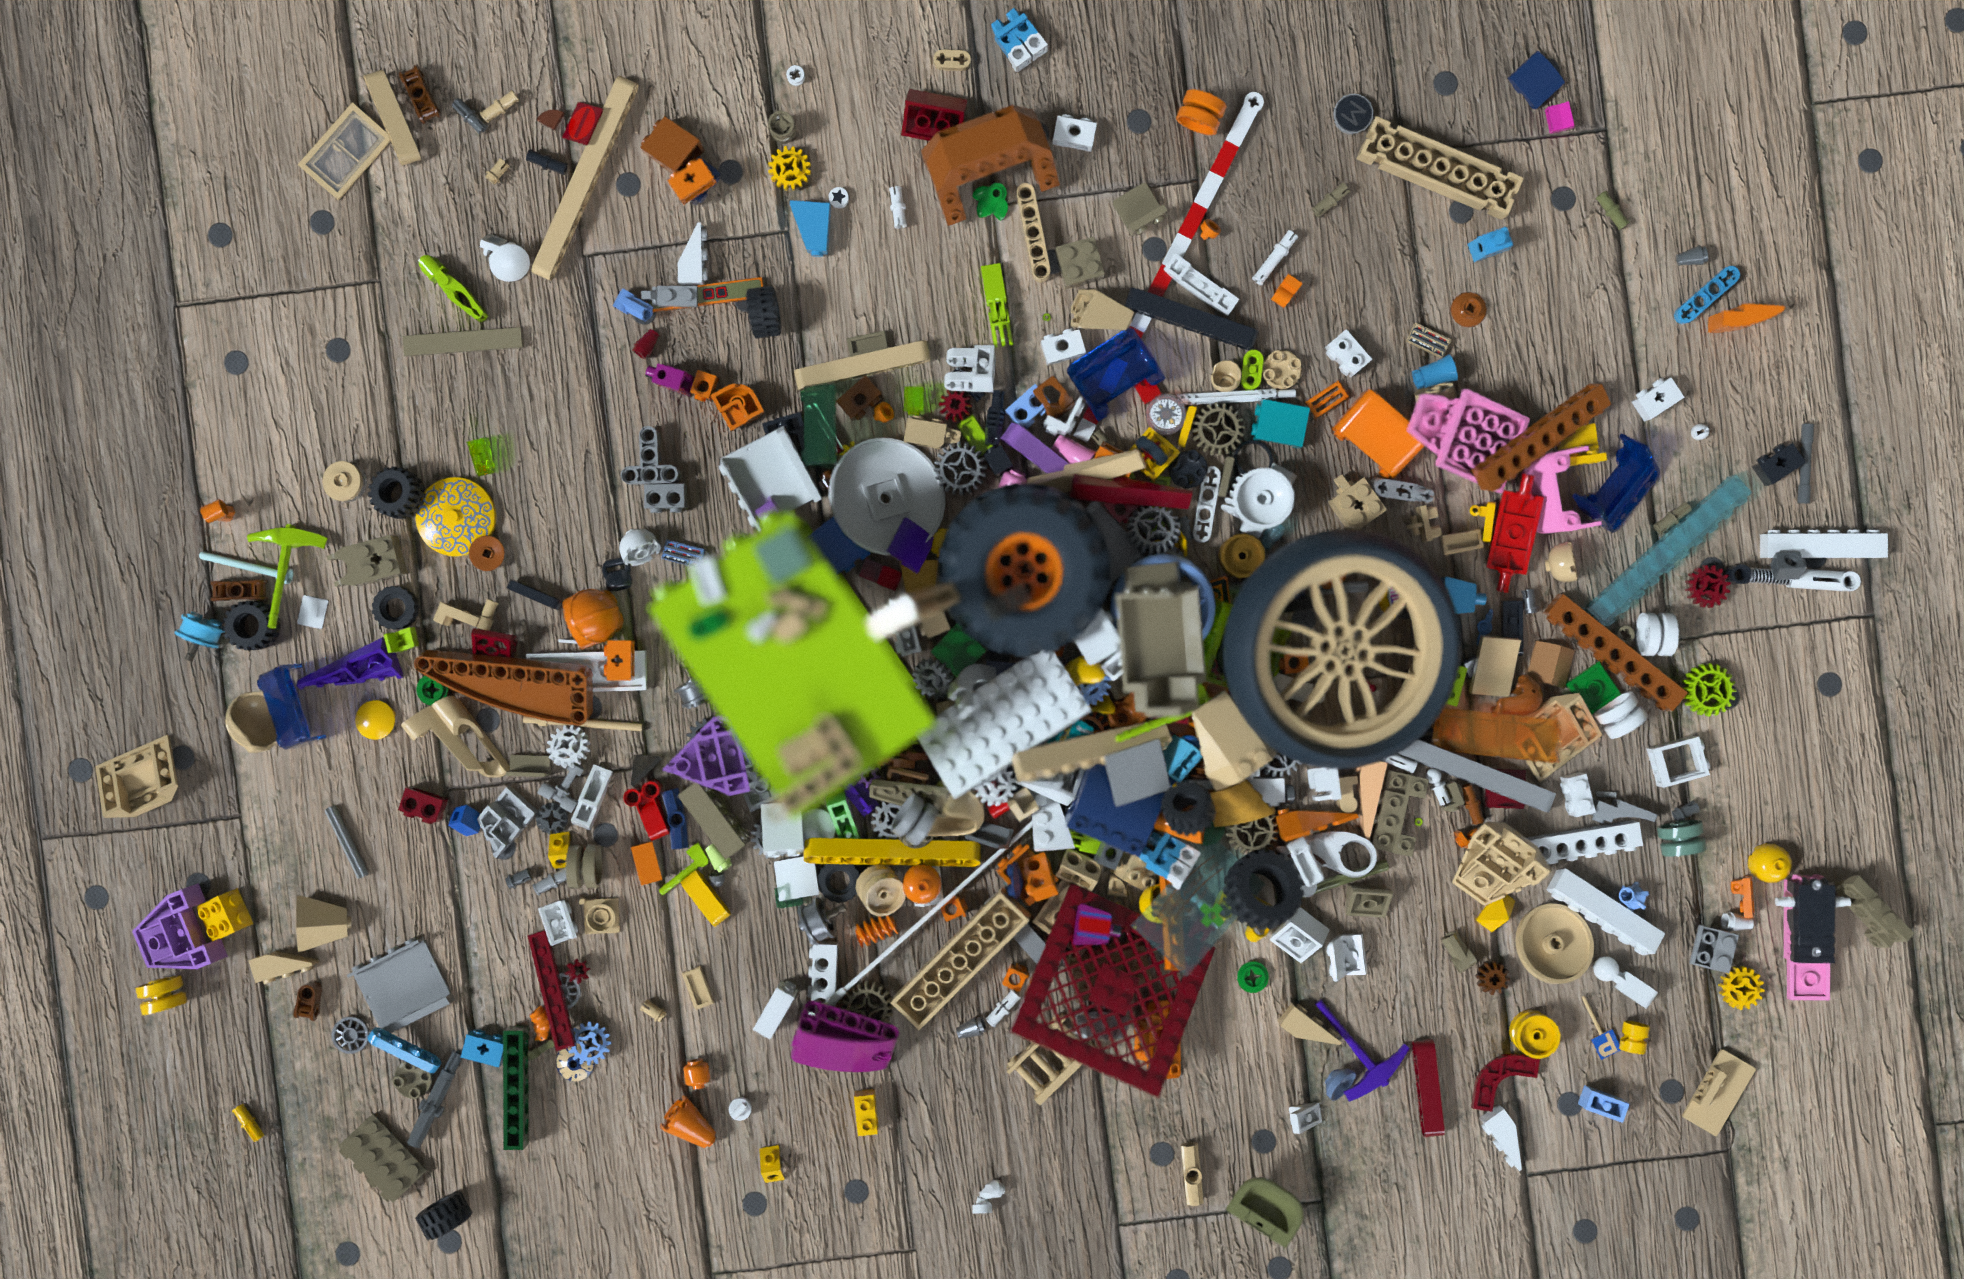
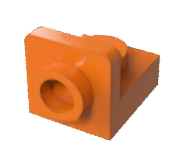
M1475 828L1469 831L1466 838L1461 831L1456 830L1454 832L1456 835L1455 841L1461 848L1467 849L1473 834L1478 829Z

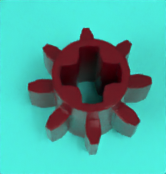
M575 959L574 965L571 963L566 965L569 971L564 974L569 975V982L577 980V984H580L581 978L585 980L589 978L586 973L591 968L586 967V960L580 963L578 959ZM576 968H580V969H581L580 972H579V973H580L579 975H576V974H575V972H576L575 969H576Z

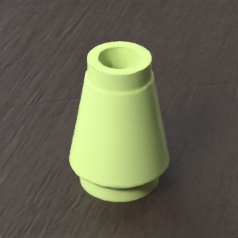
M714 844L705 849L715 871L717 870L719 873H722L732 865L731 858L729 857L725 860Z

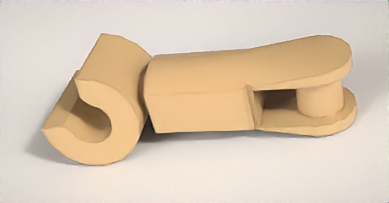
M781 586L779 592L782 596L779 600H775L773 595L767 592L768 601L774 607L787 604V608L820 619L823 618L821 616L823 609L827 607L792 593L788 596L786 590ZM809 604L815 605L813 613L807 611Z

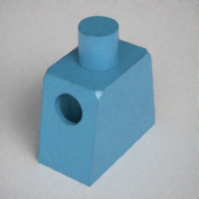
M1503 227L1479 236L1467 245L1475 263L1510 250L1513 242L1508 228ZM1479 244L1482 245L1483 251L1480 250Z
M1441 577L1453 600L1457 614L1474 612L1475 604H1486L1487 595L1486 593H1476V584L1450 577Z

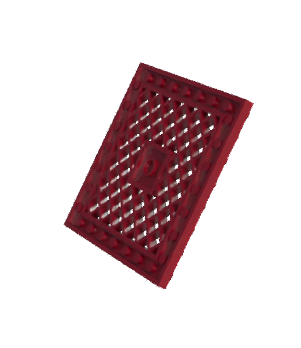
M1070 883L1009 1032L1159 1098L1216 947L1204 942L1200 943L1198 939L1193 937L1190 939L1183 933L1185 970L1181 981L1177 975L1180 971L1170 970V973L1162 975L1158 965L1165 963V960L1157 962L1153 953L1156 950L1162 949L1164 954L1162 925L1154 924L1146 920L1142 914ZM1080 904H1084L1110 913L1112 915L1111 923L1121 925V929H1123L1121 934L1125 932L1129 943L1120 946L1117 936L1109 935V939L1113 938L1116 945L1115 949L1108 951L1105 944H1100L1104 953L1095 956L1092 945H1084L1077 948L1076 945H1073L1074 934H1072L1076 922L1077 907ZM1130 933L1135 934L1141 938L1133 941ZM1143 941L1147 951L1139 954L1135 943ZM1149 941L1159 946L1151 949ZM1068 942H1070L1073 950L1064 953ZM1131 946L1134 956L1126 959L1122 949ZM1087 948L1091 958L1082 961L1078 951ZM1118 951L1122 961L1113 964L1109 954ZM1074 953L1078 963L1069 967L1065 956ZM1149 954L1153 964L1144 967L1140 957ZM1105 956L1108 964L1103 962L1101 967H1099L1096 959ZM1062 959L1065 969L1057 972ZM1136 959L1140 969L1131 972L1128 962ZM1092 961L1096 972L1088 975L1083 964ZM1123 964L1126 972L1115 967ZM1079 966L1084 977L1075 980L1071 969ZM1154 967L1158 978L1150 981L1146 970ZM1067 971L1071 982L1062 985L1058 974ZM1142 972L1146 983L1138 985L1140 978L1133 975ZM1097 975L1092 987L1089 977ZM1172 975L1177 986L1168 989L1164 978ZM1053 979H1055L1058 987L1049 990ZM1085 980L1089 990L1080 993L1076 983ZM1160 980L1164 991L1155 994L1151 983ZM1072 985L1076 996L1067 999L1063 988ZM1147 985L1151 996L1142 999L1139 988ZM1177 989L1174 999H1172L1170 991ZM1059 990L1063 1001L1054 1004L1050 993ZM1090 993L1088 1001L1094 1004L1086 1007L1081 996ZM1135 993L1138 1002L1130 1004ZM1162 994L1166 995L1169 1002L1164 1007L1160 1006L1157 996ZM1047 996L1050 1006L1042 1009ZM1077 998L1082 1009L1072 1012L1069 1001ZM1153 999L1156 1010L1148 1013L1144 1002ZM1061 1004H1065L1068 1015L1059 1017L1056 1007ZM1140 1004L1144 1015L1135 1018L1131 1007ZM1096 1006L1100 1017L1091 1020L1087 1010ZM1101 1007L1106 1008L1112 1012L1104 1015ZM1170 1007L1168 1015L1165 1018L1162 1010ZM1052 1009L1055 1020L1046 1023L1042 1012ZM1128 1011L1131 1020L1122 1023L1119 1015L1126 1016ZM1083 1012L1087 1023L1078 1026L1074 1015ZM1158 1012L1162 1023L1154 1026L1150 1015ZM1111 1015L1115 1016L1118 1026L1109 1028L1105 1019ZM1038 1016L1040 1017L1042 1023L1037 1021ZM1070 1017L1074 1028L1065 1031L1061 1020ZM1146 1018L1149 1028L1144 1031L1140 1030L1137 1020ZM1101 1020L1105 1031L1096 1034L1092 1023ZM1057 1022L1060 1031L1049 1027V1025ZM1133 1023L1136 1034L1128 1037L1124 1026ZM1088 1025L1092 1036L1083 1039L1080 1028ZM1163 1026L1160 1036L1158 1038L1155 1029ZM1120 1028L1124 1039L1115 1042L1111 1031ZM1072 1031H1076L1079 1039H1076L1067 1034ZM1151 1031L1155 1042L1146 1045L1142 1034ZM1107 1033L1111 1044L1102 1048L1098 1037ZM1138 1036L1142 1047L1133 1050L1130 1039ZM1094 1039L1097 1047L1085 1042ZM1125 1042L1129 1053L1121 1056L1116 1045ZM1156 1045L1151 1057L1148 1048ZM1112 1047L1115 1055H1112L1103 1050ZM1144 1050L1148 1061L1139 1064L1135 1053ZM1131 1055L1134 1064L1123 1058ZM1148 1064L1147 1070L1142 1068V1066Z

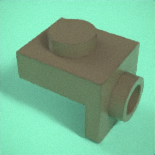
M1450 780L1445 782V788L1452 801L1441 806L1442 810L1449 813L1459 810V806L1465 804L1461 796L1463 790L1460 784Z

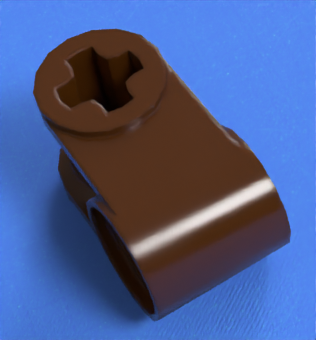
M310 981L299 988L293 1013L294 1018L304 1017L310 1018L311 1021H316L320 1011L322 986L319 982ZM307 988H310L312 990L313 995H310L307 992Z

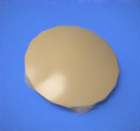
M1276 350L1268 355L1263 362V378L1273 388L1281 390L1290 388L1297 383L1301 376V361L1290 351Z

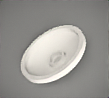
M1269 468L1252 470L1245 474L1235 487L1233 494L1234 508L1238 516L1252 527L1264 529L1277 526L1288 517L1293 508V488L1288 479L1276 470ZM1260 495L1266 496L1267 499L1264 503L1259 501Z

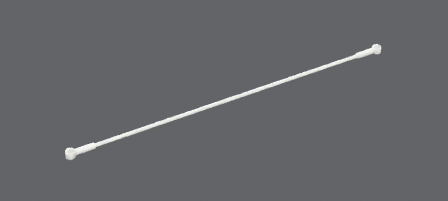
M1032 821L1011 839L1010 846L1033 827ZM999 849L844 988L841 987L824 1004L833 1006L854 984L1007 849Z

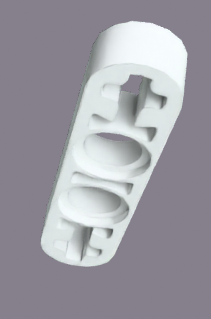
M1214 466L1208 467L1207 473L1213 470V473L1217 475L1216 478L1212 479L1211 483L1215 484V488L1204 486V482L1209 483V477L1206 476L1199 489L1192 531L1194 540L1199 543L1208 541L1212 531L1221 478L1219 469ZM1206 489L1211 490L1214 495L1208 501L1203 498V491ZM1202 509L1209 510V519L1203 520L1200 518L1199 513ZM1198 522L1209 523V527L1204 526V532L1207 533V536H1204L1202 539H1199V535H1196V532L1201 530V525H1197Z

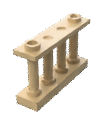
M1062 1012L1059 1017H1063L1065 1014ZM1063 1019V1020H1061V1022H1062V1025H1063V1027H1064V1030H1065V1031L1070 1030V1029L1063 1023L1066 1019ZM1057 1022L1049 1025V1027L1059 1029ZM1073 1032L1067 1034L1079 1039ZM1091 1041L1088 1042V1044L1096 1047ZM1031 1043L1017 1057L1014 1055L1007 1062L1008 1066L1006 1068L1008 1074L1016 1070L1033 1087L1036 1093L1034 1100L1041 1105L1082 1064L1054 1052L1063 1062V1067L1059 1071L1054 1070L1035 1051L1039 1045ZM1028 1056L1049 1076L1050 1080L1045 1085L1040 1084L1021 1065Z

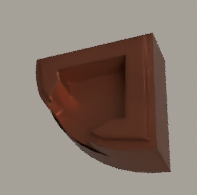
M547 110L540 114L536 120L555 131L564 113L559 110Z

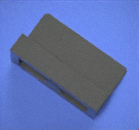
M983 821V824L976 832L966 834L965 838L994 848L1009 849L1013 829Z

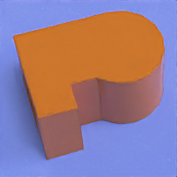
M1287 274L1271 300L1284 308L1303 283Z

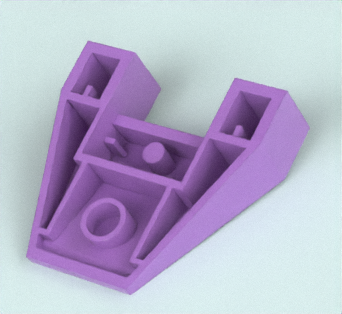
M199 883L167 895L132 931L147 968L198 969L228 957L221 939L206 944L192 907L206 902Z

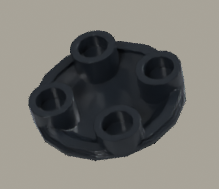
M1193 449L1180 452L1169 465V474L1172 481L1181 488L1189 489L1196 487L1207 476V461L1202 454Z

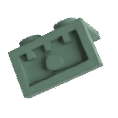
M789 525L781 529L782 532L754 547L757 556L775 585L812 565L792 527Z

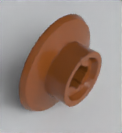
M1464 292L1454 299L1451 305V314L1459 325L1474 327L1485 318L1486 304L1478 294ZM1468 305L1473 307L1474 310L1472 312L1467 311Z
M481 536L470 546V560L479 570L492 571L498 568L504 560V547L495 537ZM486 550L492 552L489 558L485 557Z

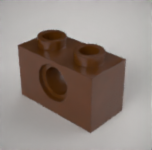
M865 375L837 399L836 403L852 421L855 419L858 421L866 414L865 410L871 406L873 408L881 401L880 397L882 394ZM858 395L866 397L862 405L855 403V398Z

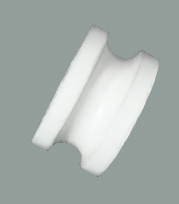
M794 65L787 70L786 75L790 84L799 86L804 82L805 74L801 67ZM798 71L801 77L793 80L791 74H795Z

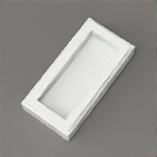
M712 557L690 563L703 604L725 598Z

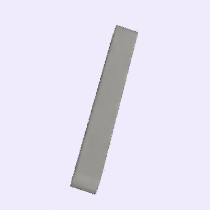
M1420 740L1415 741L1405 750L1398 753L1400 756L1417 761L1544 812H1550L1556 796L1555 793Z

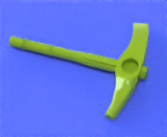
M291 524L285 525V528H273L247 535L248 542L263 541L281 546L274 594H272L273 600L268 621L269 628H276L279 618L278 614L281 598L283 597L282 593L291 549L301 546H315L324 549L328 538L309 531L295 529L296 527Z
M1202 683L1198 684V703L1200 707L1212 699V697L1208 696ZM1192 712L1181 717L1163 716L1148 723L1145 722L1143 725L1115 735L1116 740L1119 743L1162 725L1191 716Z

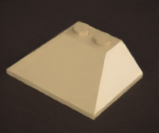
M1575 693L1550 697L1535 712L1522 718L1519 721L1514 742L1535 778L1540 783L1600 738L1602 733L1581 695Z
M168 735L95 766L102 814L105 818L139 816L171 802L178 788L170 736Z

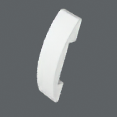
M1174 253L1163 269L1190 293L1226 316L1230 314L1239 300L1225 288H1220L1192 268L1189 262Z

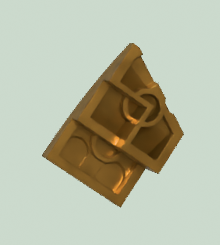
M1247 779L1218 791L1208 789L1216 810L1213 822L1215 827L1242 824L1267 817L1275 812L1274 807H1269L1262 800L1263 796L1253 788V785Z

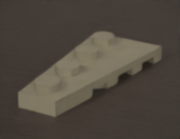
M872 779L870 783L871 798L902 806L906 799L914 793L923 799V805L930 803L937 807L938 817H946L943 807L948 801V788Z

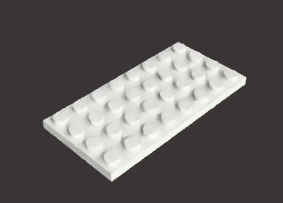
M1043 650L1039 654L1026 657L974 691L975 708L964 719L957 717L954 704L939 714L936 723L918 735L917 738L953 798L957 799L1012 763L1015 752L1037 747L1089 713L1091 709L1055 653L1045 654Z

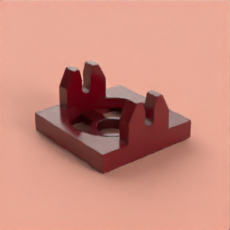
M473 628L471 631L473 654L489 656L505 654L499 657L514 658L518 641H516L517 635L480 628ZM483 638L488 639V643L482 644ZM495 641L503 642L507 648L499 647L495 644ZM487 647H494L497 652H491Z

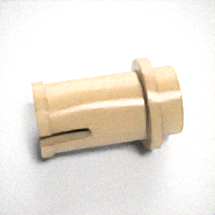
M499 158L493 168L486 172L487 175L485 177L495 185L497 182H500L499 179L510 166Z
M648 999L644 1004L650 1009L643 1005L640 1009L654 1018L655 1022H661L667 1014L664 1008H659Z

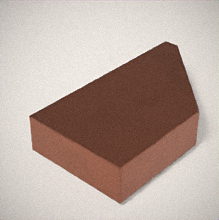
M921 744L904 745L892 753L893 755L913 761L930 760Z

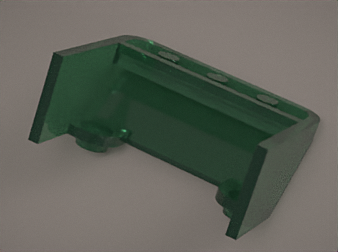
M836 383L804 386V390L800 391L801 402H804V450H801V461L805 462L807 468H835L838 463L836 393H839V388Z

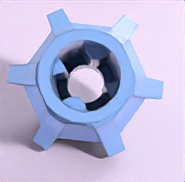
M1634 882L1629 887L1623 885L1619 892V903H1623L1632 912L1638 908L1645 909L1646 896L1649 895V891H1644L1639 887L1640 883Z

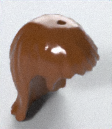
M1528 675L1519 676L1517 688L1510 691V694H1516L1517 696L1499 698L1496 706L1491 707L1492 717L1496 718L1501 715L1526 716L1535 712L1540 707L1543 696L1538 682Z
M1130 692L1126 697L1114 703L1115 712L1107 714L1108 723L1113 730L1145 723L1149 717H1152L1144 716V712H1135L1134 692Z

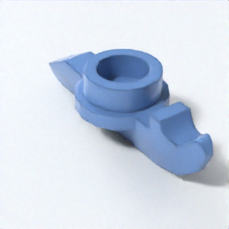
M1490 609L1488 614H1486L1485 620L1478 623L1477 627L1480 632L1477 637L1478 646L1480 636H1486L1492 630L1493 609Z

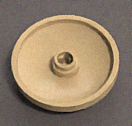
M1544 904L1535 907L1524 915L1516 931V949L1522 964L1530 974L1543 982L1550 984L1572 982L1581 977L1592 962L1594 941L1589 926L1577 912L1567 906Z

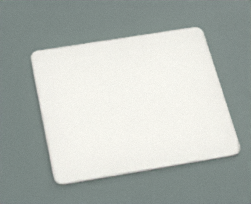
M304 595L297 624L322 629L328 600Z

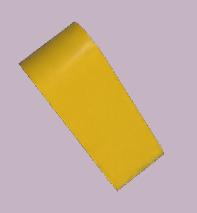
M697 869L680 882L687 894L714 927L731 915L728 907Z

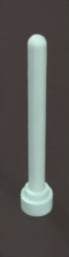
M207 552L199 554V557L203 560L277 578V569ZM288 568L284 584L291 583L294 575L293 569Z

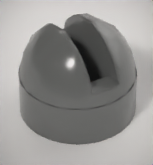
M724 872L709 874V881L712 886L720 887L724 884Z

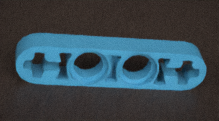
M1728 266L1718 272L1676 309L1674 313L1676 322L1687 324L1694 320L1738 281L1740 277L1738 268ZM1732 272L1733 275H1731L1730 279L1725 282L1721 281L1728 275L1727 273ZM1712 283L1717 284L1719 287L1717 294H1713L1710 291ZM1697 296L1702 297L1704 300L1702 307H1698L1695 304ZM1691 308L1692 311H1690V312L1686 315L1687 318H1684V319H1683V318L1681 317L1682 314H1683L1682 312L1687 311L1688 309Z
M379 1027L373 1028L367 1037L373 1046L426 1072L435 1073L441 1065V1060L436 1055Z

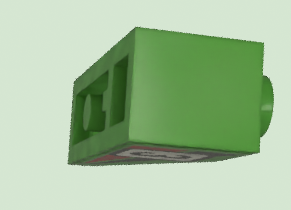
M840 788L826 798V806L837 835L842 839H861L847 793L844 788Z

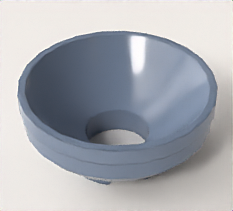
M1347 1068L1333 1070L1325 1080L1326 1094L1329 1099L1336 1101L1344 1095L1343 1091L1352 1086L1356 1073Z

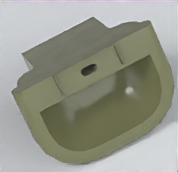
M1254 1177L1245 1181L1226 1207L1228 1212L1284 1248L1288 1247L1304 1219L1300 1200L1290 1191L1265 1177Z

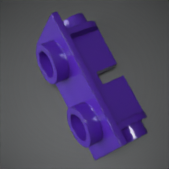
M857 777L842 788L845 789L849 799L864 817L879 804L874 798L870 797V792L864 784L858 783L860 779Z

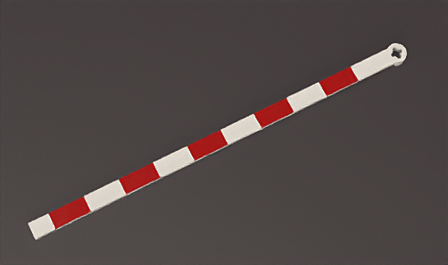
M1251 92L1244 98L1243 107L1147 292L1163 297L1172 279L1163 269L1174 253L1183 258L1257 112L1263 107L1264 100L1259 93ZM1256 99L1258 106L1250 107L1248 100ZM1136 313L1074 433V437L1088 443L1151 320L1150 317Z

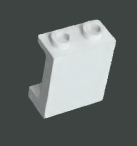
M761 804L764 855H768L769 858L779 857L780 854L799 856L800 853H803L802 815L794 821L789 814L780 820H772L767 815L769 804ZM774 804L772 811L776 815H781L783 808L779 804Z

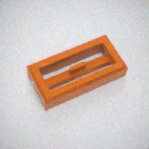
M1338 380L1306 401L1305 405L1310 408V412H1312L1313 417L1316 419L1348 398L1349 395ZM1337 386L1339 390L1316 405H1312L1313 401ZM1342 393L1343 396L1320 412L1316 411L1317 408Z

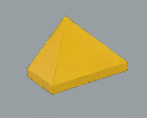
M1506 895L1505 898L1486 905L1475 920L1493 932L1510 919L1515 900Z

